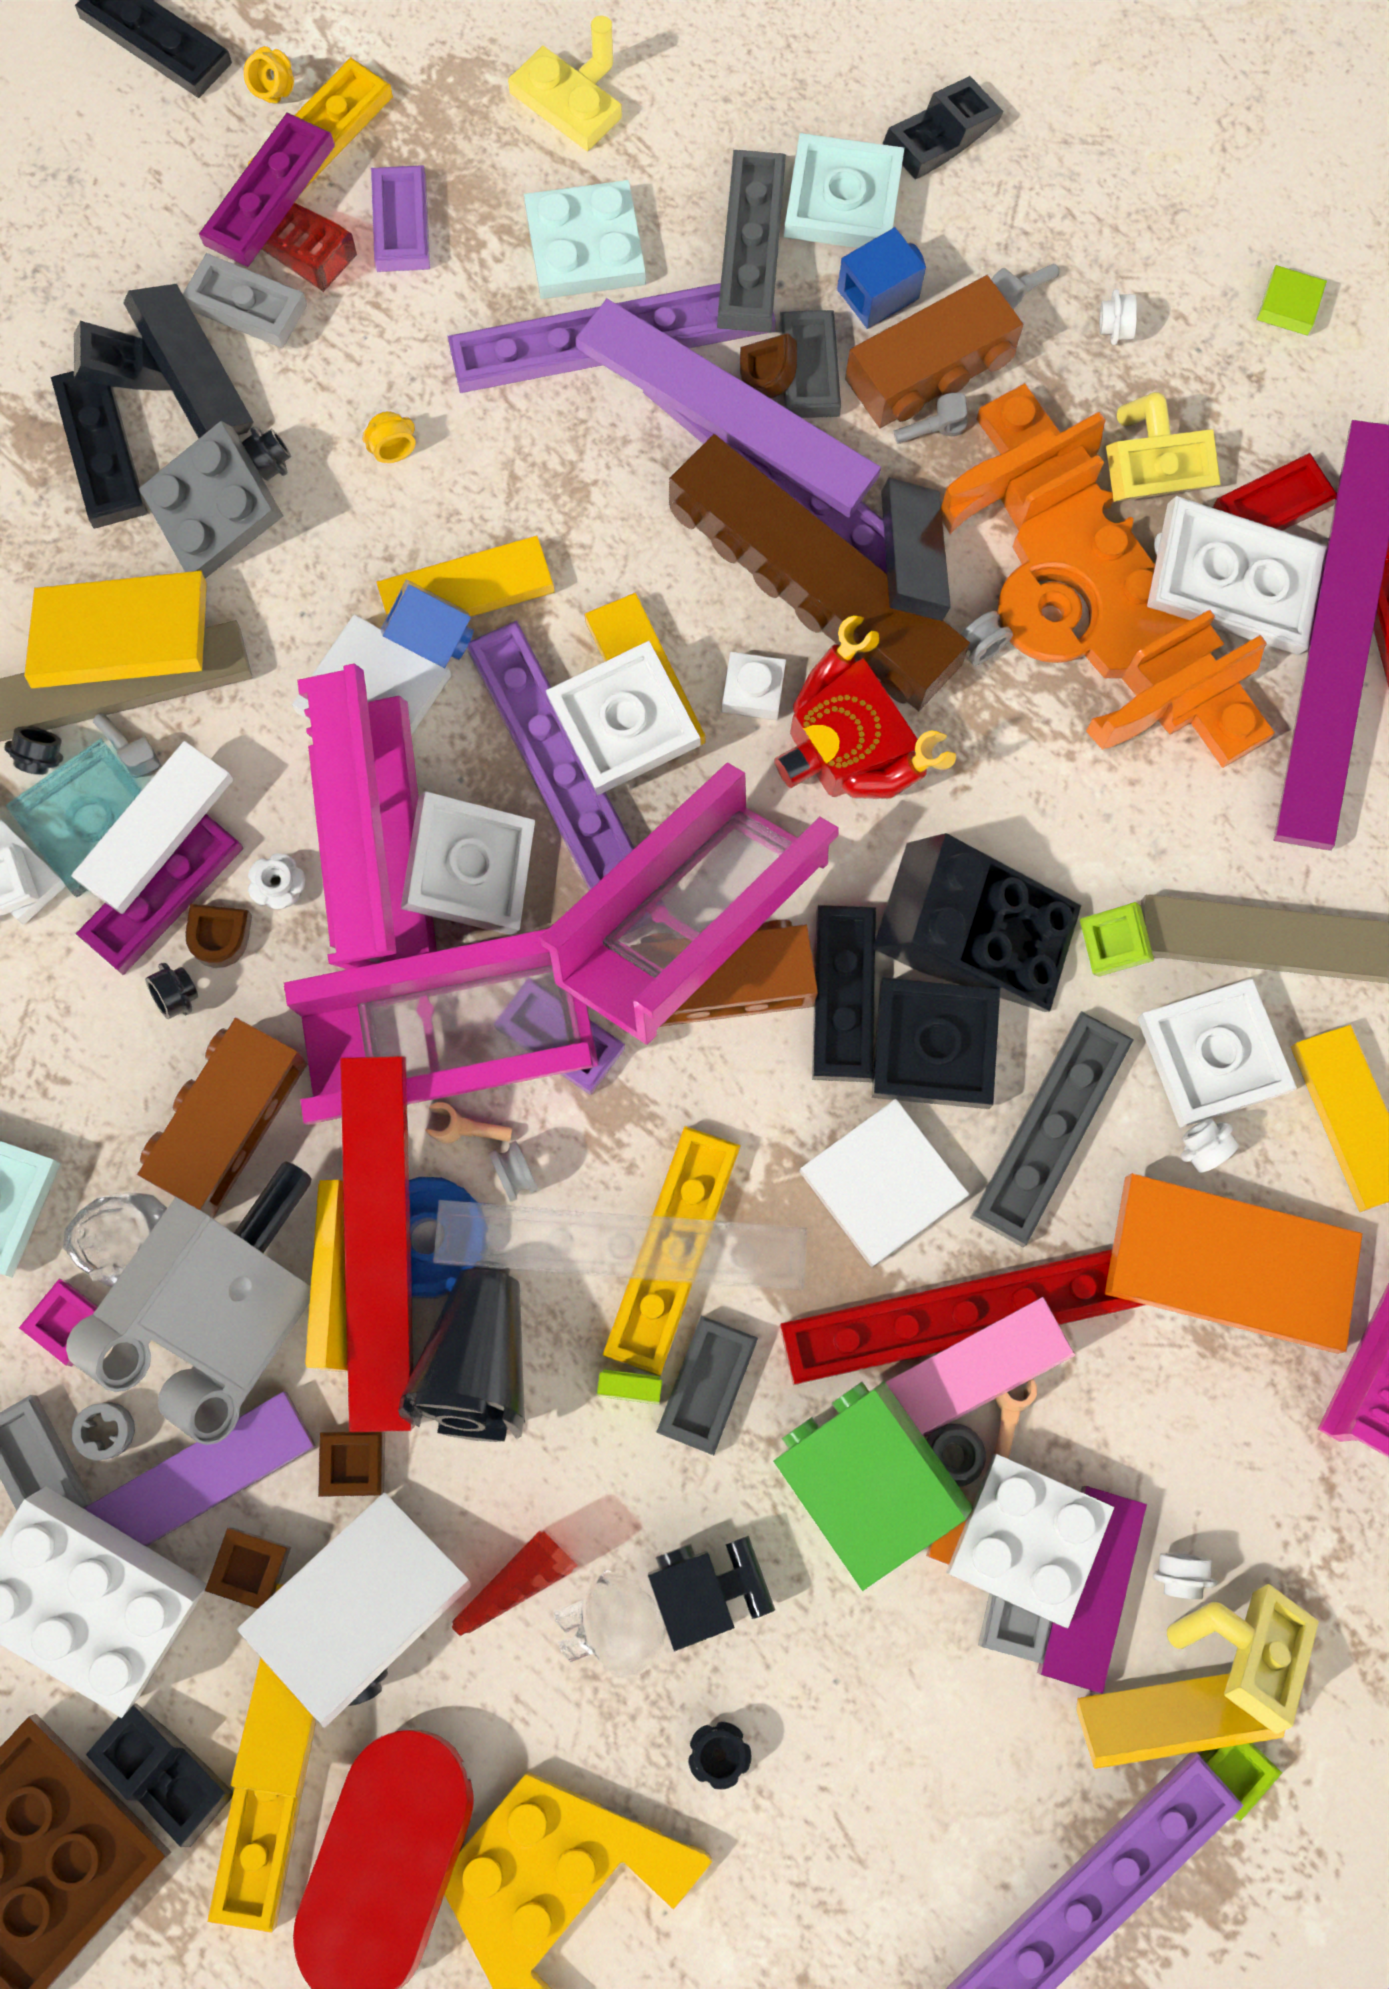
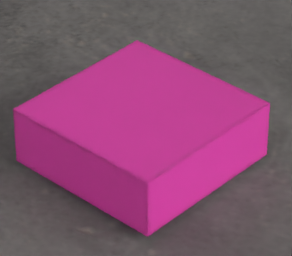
M59 1278L20 1325L19 1329L64 1365L72 1367L73 1363L69 1360L66 1352L67 1339L72 1329L81 1320L93 1315L98 1306L66 1280Z

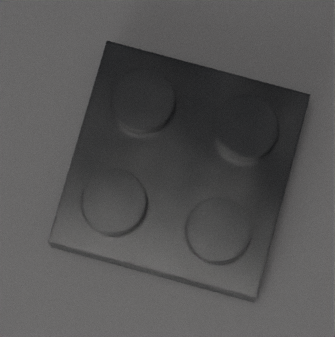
M882 978L879 991L871 1098L990 1109L994 1104L1000 989Z

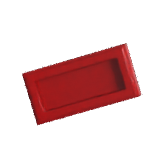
M1308 453L1217 498L1212 508L1283 531L1333 506L1336 501L1337 492L1311 453Z

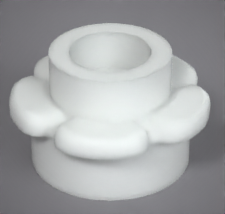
M1115 289L1112 292L1111 300L1101 301L1100 335L1110 334L1112 345H1117L1118 340L1134 339L1137 318L1135 294H1119V289Z
M273 854L267 860L260 858L249 870L248 877L251 880V884L248 886V892L251 898L261 906L266 905L272 909L290 907L299 899L304 890L305 875L303 870L297 868L295 860L286 854ZM273 877H280L281 882L279 885H271L270 881Z
M1212 1118L1196 1124L1182 1137L1186 1146L1181 1153V1159L1184 1162L1191 1161L1200 1173L1217 1167L1232 1156L1239 1147V1144L1231 1135L1233 1131L1232 1125L1225 1122L1216 1124Z
M1160 1553L1159 1571L1153 1573V1578L1164 1583V1594L1186 1599H1203V1587L1213 1588L1217 1585V1580L1211 1579V1559L1179 1553Z

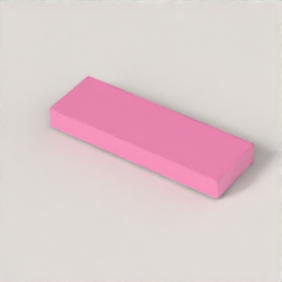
M1042 1297L885 1383L921 1434L926 1436L1076 1355L1048 1304Z

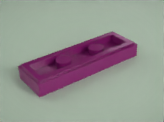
M286 112L199 232L203 245L249 267L335 147L332 134Z
M205 814L123 914L105 902L75 934L119 973L124 975L244 849L243 846L211 817Z
M1082 1486V1493L1113 1506L1114 1510L1068 1628L1052 1622L1043 1664L1039 1663L1037 1673L1103 1694L1147 1504L1089 1486Z

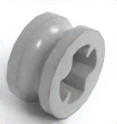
M994 610L977 618L961 633L970 642L968 648L971 653L969 661L974 666L982 664L997 654L1013 636V632L1009 627L1001 628L999 626L1000 615Z
M516 1140L509 1143V1149L505 1153H498L496 1150L489 1152V1156L510 1202L517 1200L519 1191L523 1189H528L531 1193L538 1190Z
M108 1402L90 1405L83 1409L74 1420L71 1430L72 1442L77 1451L86 1458L96 1461L114 1458L125 1452L132 1443L135 1434L134 1420L130 1412L120 1404ZM99 1414L102 1415L105 1422L116 1421L118 1425V1434L109 1437L114 1444L107 1449L102 1441H91L89 1437V1428L98 1426L93 1419Z

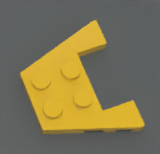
M527 1771L460 1850L445 1892V1897L493 1989H552L533 1969L620 1863H625L674 1910L710 1866L712 1857L705 1850L691 1844L690 1846L662 1834L656 1828L640 1821L635 1822L602 1807V1804Z

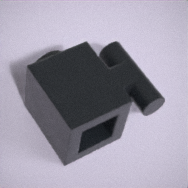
M749 1536L725 1544L734 1569L719 1575L715 1573L708 1552L704 1551L695 1555L691 1544L655 1557L659 1569L649 1572L648 1578L674 1652L734 1629L735 1627L726 1601L743 1595L752 1619L776 1610Z

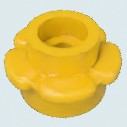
M263 46L258 48L246 60L244 80L249 91L254 96L268 103H278L281 101V97H288L294 87V77L291 62L284 52L279 49L272 51L270 47ZM271 70L274 72V80L271 77Z
M391 411L382 412L375 415L369 421L368 426L363 432L362 440L366 444L367 451L372 453L377 461L381 463H395L409 456L416 445L413 436L415 425L409 417L402 418L401 415Z

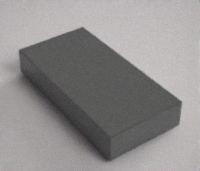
M834 310L780 312V335L789 333L797 341V369L791 385L784 391L785 408L801 418L840 417L841 398Z
M701 1315L656 1433L714 1456L758 1338Z

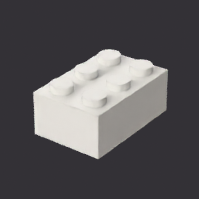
M45 1486L24 1499L0 1537V1645L122 1718L141 1696L203 1595L207 1583Z

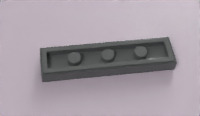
M733 150L717 328L771 333L786 154Z
M1082 1011L1078 1014L970 1219L1021 1247L1027 1245L1134 1039Z

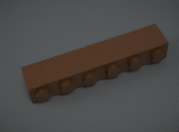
M713 434L669 478V506L675 518L689 529L696 527L711 540L714 549L723 559L733 564L738 562L753 574L756 584L764 593L772 598L779 596L793 607L798 619L809 630L815 633L822 631L836 644L841 645L838 632L842 622L851 616L864 617L863 622L854 630L853 637L856 644L863 642L866 635L871 631L879 633V643L869 652L857 651L854 655L855 663L864 658L876 677L880 679V683L888 695L895 701L902 704L908 702L919 712L962 666L970 645L966 638L944 620H935L890 608L887 574L716 434Z

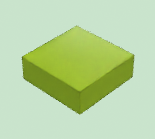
M1275 265L1256 320L1308 336L1314 325L1327 281Z
M1130 903L1080 919L1094 975L1100 977L1154 961L1141 905L1138 903Z
M603 1369V1372L599 1374L597 1395L601 1398L659 1405L662 1380L658 1376Z
M1253 1743L1206 1750L1200 1754V1757L1244 1805L1233 1816L1240 1822L1282 1774Z

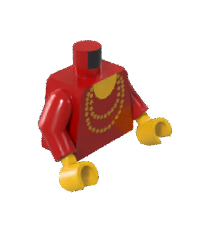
M851 616L842 622L838 632L841 645H832L815 665L793 704L794 715L790 734L797 746L774 759L778 773L789 788H793L816 775L831 797L847 794L857 799H891L927 775V768L933 767L945 770L955 763L956 754L950 751L940 754L936 759H933L932 756L934 746L938 742L944 741L947 735L931 730L923 733L918 739L866 660L863 658L855 663L854 655L857 651L869 652L879 643V633L871 631L866 635L863 642L856 644L853 637L854 630L863 622L864 617Z

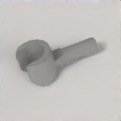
M1051 264L1032 274L1024 275L1020 279L1015 277L1006 268H1002L993 276L992 281L1012 309H1014L1021 302L1026 292L1058 277L1059 268L1056 264Z
M949 393L941 396L937 401L938 415L927 417L925 420L893 431L897 444L930 432L940 431L945 436H958L962 434L968 423L966 396L962 393Z
M104 713L94 717L93 723L113 744L119 758L125 764L132 777L139 778L161 767L146 736L129 743L125 735L121 733Z

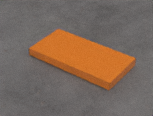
M1132 1173L1126 1176L1124 1180L1105 1294L1335 1354L1347 1352L1363 1233Z

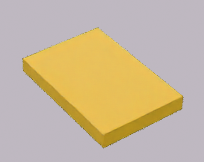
M202 571L34 588L24 673L31 689L202 671L207 583Z

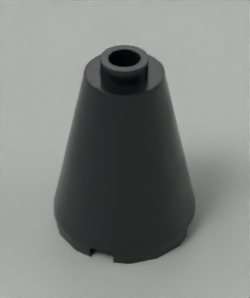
M479 1261L474 1263L473 1268L462 1270L459 1273L400 1398L398 1412L402 1419L420 1427L422 1416L439 1423L438 1434L473 1441H505L507 1429L511 1431L516 1439L522 1437L525 1423L520 1283L515 1278L509 1276V1268L495 1262Z

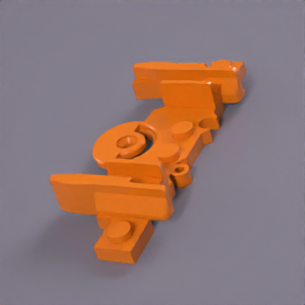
M1025 383L980 407L976 420L1001 455L974 466L946 488L941 506L942 521L949 534H951L969 517L1001 499L1019 531L1012 547L1022 564L1007 578L998 599L997 612L1000 615L1001 628L1009 627L1013 632L1010 643L1023 654L1049 663L1068 662L1085 655L1103 678L1122 679L1134 692L1136 697L1120 710L1093 718L1086 729L1089 736L1103 750L1137 736L1156 721L1170 735L1191 723L1222 768L1268 742L1275 732L1239 683L1258 670L1264 648L1267 645L1264 638L1259 635L1220 659L1215 660L1211 652L1223 646L1224 643L1211 626L1215 618L1211 610L1202 613L1192 620H1188L1147 607L1155 564L1131 532L1134 519L1128 517L1123 522L1113 523L1107 520L1103 514V510L1111 508L1114 501L1113 493L1101 490L1096 483L1104 464L1100 455H1097L1106 422L1103 415L1097 412L1060 433ZM1045 580L1059 581V582H1047V583H1044V584H1041V585L1038 583L1039 581H1045ZM1072 588L1080 593L1089 610L1088 629L1079 639L1072 630L1077 626L1081 618L1082 603L1080 597ZM1047 606H1054L1060 610L1062 618L1058 621L1047 620L1042 614V609Z

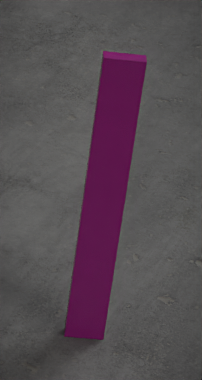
M1352 420L1348 430L1273 841L1328 851H1332L1335 846L1389 542V425Z

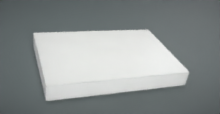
M1176 496L1167 504L1147 607L1188 620H1192L1202 613L1211 610L1215 615L1211 623L1213 628L1250 640L1261 635L1267 642V645L1299 655L1309 648L1327 546Z
M384 1492L243 1622L237 1630L320 1725L325 1728L468 1590L471 1584L469 1579Z

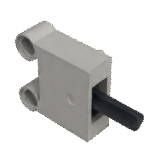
M287 1161L282 1163L234 1233L207 1214L175 1197L93 1315L81 1320L72 1329L67 1339L66 1347L69 1360L105 1389L114 1392L126 1391L136 1386L145 1377L151 1362L149 1343L151 1340L193 1365L191 1369L181 1370L173 1374L164 1383L158 1399L160 1413L198 1443L209 1445L225 1439L236 1426L241 1404L310 1303L311 1286L263 1254L311 1185L312 1179L310 1175L293 1163ZM112 1348L111 1352L104 1358L106 1353Z

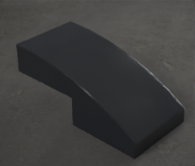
M968 76L934 92L926 110L889 127L882 144L904 148L902 166L916 180L946 163L970 146L1000 120L1004 111L971 76Z
M80 320L74 332V379L126 389L171 390L139 331L133 336Z
M134 1703L122 1718L118 1716L86 1753V1756L126 1800L138 1801L179 1847H191L233 1796V1791L190 1748L137 1703Z

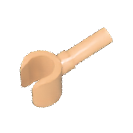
M436 1102L429 1106V1109L434 1113L451 1116V1122L445 1130L425 1129L430 1136L444 1144L453 1143L461 1136H477L510 1142L512 1127L463 1118L457 1110L444 1102Z
M1034 1379L1026 1383L1023 1401L1012 1399L1008 1392L995 1398L997 1406L1002 1411L994 1454L1009 1459L1020 1412L1024 1411L1035 1400L1037 1395V1385Z

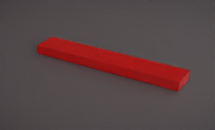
M406 1056L340 1058L349 1432L411 1431L415 1425L402 1419L398 1412L400 1398L414 1371Z
M1111 1249L781 1323L779 1327L793 1385H798L942 1352L1042 1297L1045 1299L1059 1325L1146 1305L1105 1294L1112 1255Z

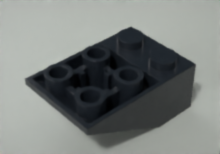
M944 833L906 844L873 949L919 972L963 986L1000 989V998L1042 1012H1050L1082 905L959 839Z

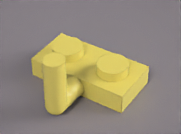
M603 15L596 16L591 21L592 57L578 71L542 45L508 78L510 94L587 152L622 118V104L595 85L613 66L612 22Z
M1158 392L1150 393L1119 407L1117 411L1119 423L1123 426H1131L1146 420L1148 438L1117 441L1106 446L1114 502L1209 489L1221 485L1213 429L1171 434L1166 398Z
M1267 1584L1252 1593L1245 1621L1223 1604L1211 1602L1168 1626L1167 1638L1177 1649H1184L1215 1631L1235 1645L1237 1650L1224 1696L1275 1734L1293 1727L1319 1623L1317 1619L1273 1586Z

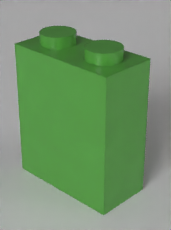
M885 1381L870 1391L863 1382L851 1388L832 1402L838 1414L820 1427L813 1417L799 1425L782 1438L788 1449L773 1461L862 1591L964 1522L973 1509L967 1497Z

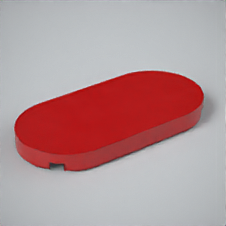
M403 1730L388 1733L370 1743L352 1764L294 1923L293 1946L295 1958L303 1978L311 1989H401L411 1980L418 1969L465 1838L474 1805L471 1778H467L466 1769L461 1763L464 1761L456 1748L443 1737L423 1730Z

